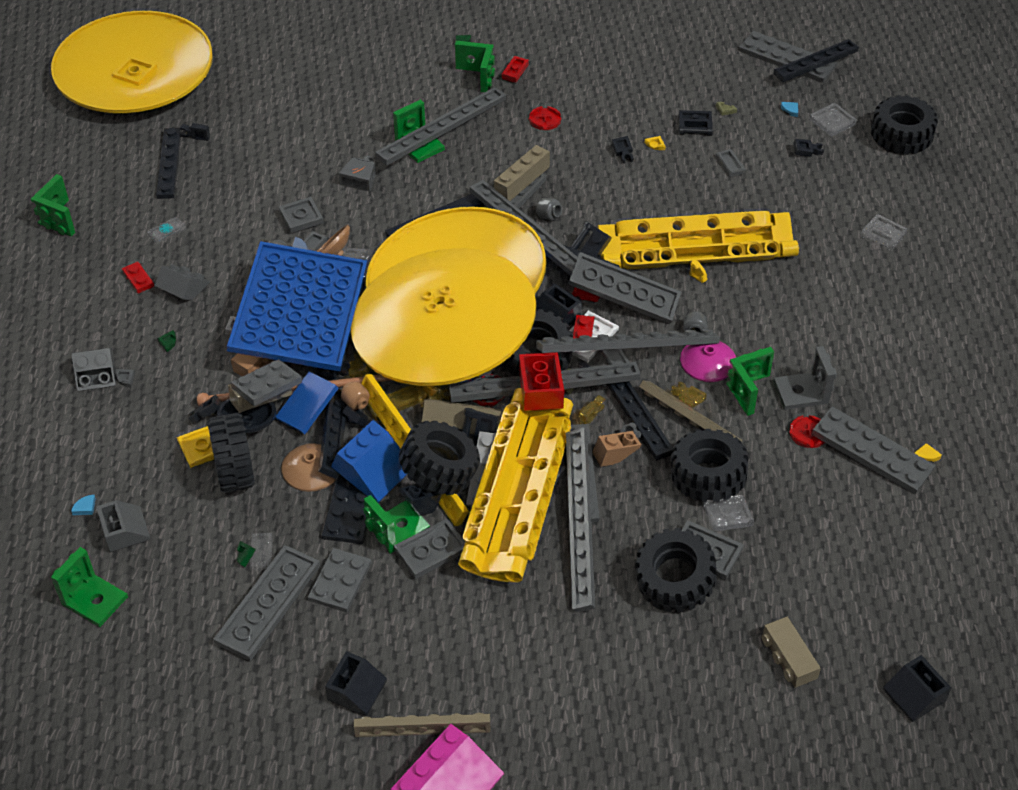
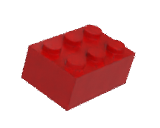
M558 352L519 354V376L524 411L563 409L564 386Z

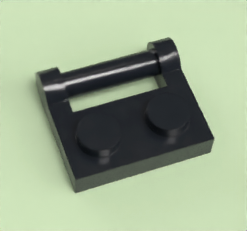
M679 110V135L688 133L712 136V111ZM685 126H702V127H685Z
M586 221L583 225L584 228L569 247L577 250L589 231H592V235L581 251L599 258L612 237Z
M464 408L463 415H465L462 431L467 434V437H469L472 418L477 419L473 439L474 446H477L479 432L496 433L499 416L476 411L472 408Z

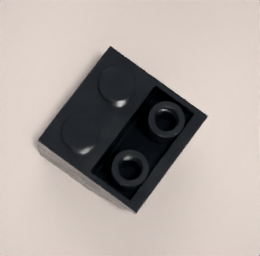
M553 284L542 292L536 302V311L542 309L546 313L549 311L553 312L554 316H560L563 319V323L566 322L569 326L575 322L576 315H581L582 302L557 284Z
M346 651L325 686L327 700L367 716L386 684L387 678L365 658Z
M920 655L905 664L883 687V690L905 715L914 722L946 702L952 687Z

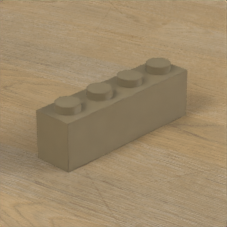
M535 145L494 180V189L511 201L550 167V151Z
M426 399L422 422L434 420L438 421V423L445 422L449 426L462 429L465 415H463L464 408H472L476 411L499 416L498 429L504 410ZM472 418L469 434H475L477 419Z

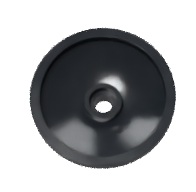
M229 398L220 405V408L217 410V416L239 412ZM273 402L239 413L242 415L246 434L258 432L274 421L276 407Z

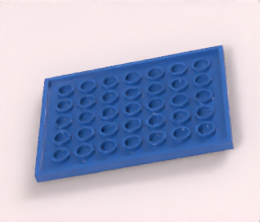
M260 241L227 344V351L341 371L367 267V260Z

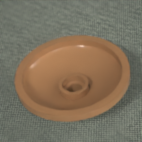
M348 224L335 233L317 252L341 256L344 253L342 249L349 239L350 227Z
M321 444L301 445L290 451L282 463L284 480L291 487L300 491H318L330 486L336 479L318 472Z

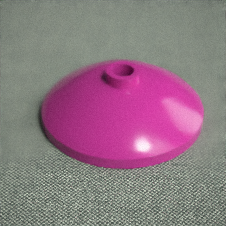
M720 341L713 344L686 345L681 352L680 363L683 370L691 377L704 382H717L729 377L728 370L733 368L730 364V359L736 358V355L728 345Z

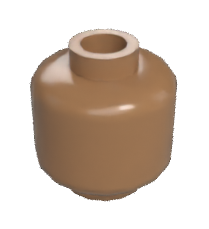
M348 382L343 386L341 399L347 406L353 408V410L363 409L367 406L370 394L361 383Z

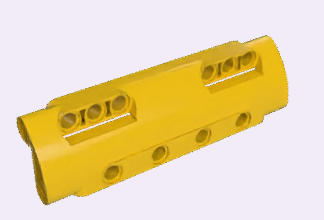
M769 211L633 219L619 221L616 224L597 226L598 229L612 237L602 252L601 259L617 264L620 268L625 269L691 264L693 260H697L699 263L771 260L777 257L798 256L799 253L798 242L793 240L789 212L770 214ZM742 220L748 221L749 226L744 225ZM707 223H713L715 228H710ZM673 225H678L681 230H675ZM643 227L646 232L641 233L638 231V228ZM767 247L773 248L774 253H770ZM749 249H755L757 254H752ZM732 250H737L740 255H734ZM661 255H668L669 260L662 259ZM644 256H650L652 261H646ZM626 257H632L634 262H627Z
M517 388L514 390L511 403L503 411L463 533L465 544L458 563L462 569L491 580L502 582L522 581L527 562L533 559L565 451L566 432H570L571 429L569 419L573 408L571 400L564 398L563 409L524 411L522 389ZM527 420H529V421H528L527 428H526V431H525V434H524V437H523V441H522V444H521V447H520V450H519V453H518V457H516L517 452H518V449H519V446H520V442H521V439H522V436H523V433H524V430H525V426H526ZM499 511H500V514H499V517H498V521H497V524H496V527H495V530H494V533H493V537H492V540H491V543H490V546H489V549H488V553H486L487 548H488V544H489V541H490V538H491V535H492V532H493V528H494V525H495V522H496L498 513H499Z

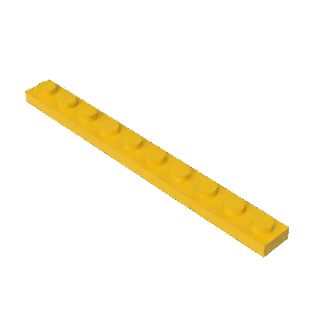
M366 374L361 384L370 394L368 403L401 449L411 429L373 375ZM457 494L442 495L439 501L440 506L454 526L461 525L469 510Z

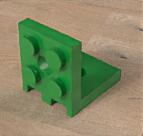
M456 41V69L480 72L481 92H487L488 88L492 87V78L495 77V68H493L495 63V55H493L494 45ZM468 55L474 56L475 59H470Z
M421 99L393 112L395 141L425 125V106ZM436 138L425 144L426 146L419 147L408 155L419 163L444 151L445 146Z
M56 174L31 198V202L36 204L34 212L35 215L40 217L38 224L43 225L46 229L56 230L61 235L66 234L72 237L76 232L69 208L64 206L69 201L61 175Z
M771 347L730 359V364L733 368L728 370V376L731 381L726 382L747 416L754 414L758 395V388L753 381L770 376L774 357V350Z
M371 495L364 498L365 525L369 531H373L380 544L386 546L390 554L394 552V545L430 527L426 520L419 516L406 500L385 512ZM401 521L407 523V525L402 528L398 527L396 524Z
M79 547L75 553H72L68 560L60 568H57L51 576L61 604L98 627H101L128 598L126 592L95 575L87 550ZM97 597L103 598V601L99 604L92 603Z

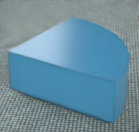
M781 102V109L789 113L790 116L798 117V103Z
M88 495L78 500L72 508V515H93L95 495Z

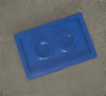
M308 372L302 383L299 384L275 418L293 429L306 434L339 388L337 385Z

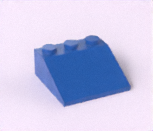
M374 420L336 454L331 466L365 495H371L377 503L407 476V473L404 474L399 461L401 449L389 432Z

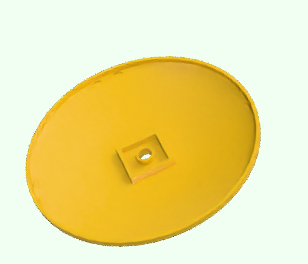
M130 11L99 18L71 33L57 48L51 62V72L58 90L75 104L100 112L133 113L167 105L194 90L208 74L212 65L213 53L207 35L191 21L177 15L158 11Z
M484 207L451 208L417 218L390 235L377 249L370 261L366 274V288L386 270L411 257L442 249L467 248L490 252L509 260L523 271L529 279L534 293H536L545 275L546 254L543 243L535 230L522 219L512 214Z
M467 248L442 249L423 253L389 268L364 290L357 301L351 325L352 341L360 358L368 367L393 381L417 386L447 385L465 381L500 365L518 350L526 340L536 316L535 293L523 271L499 255Z

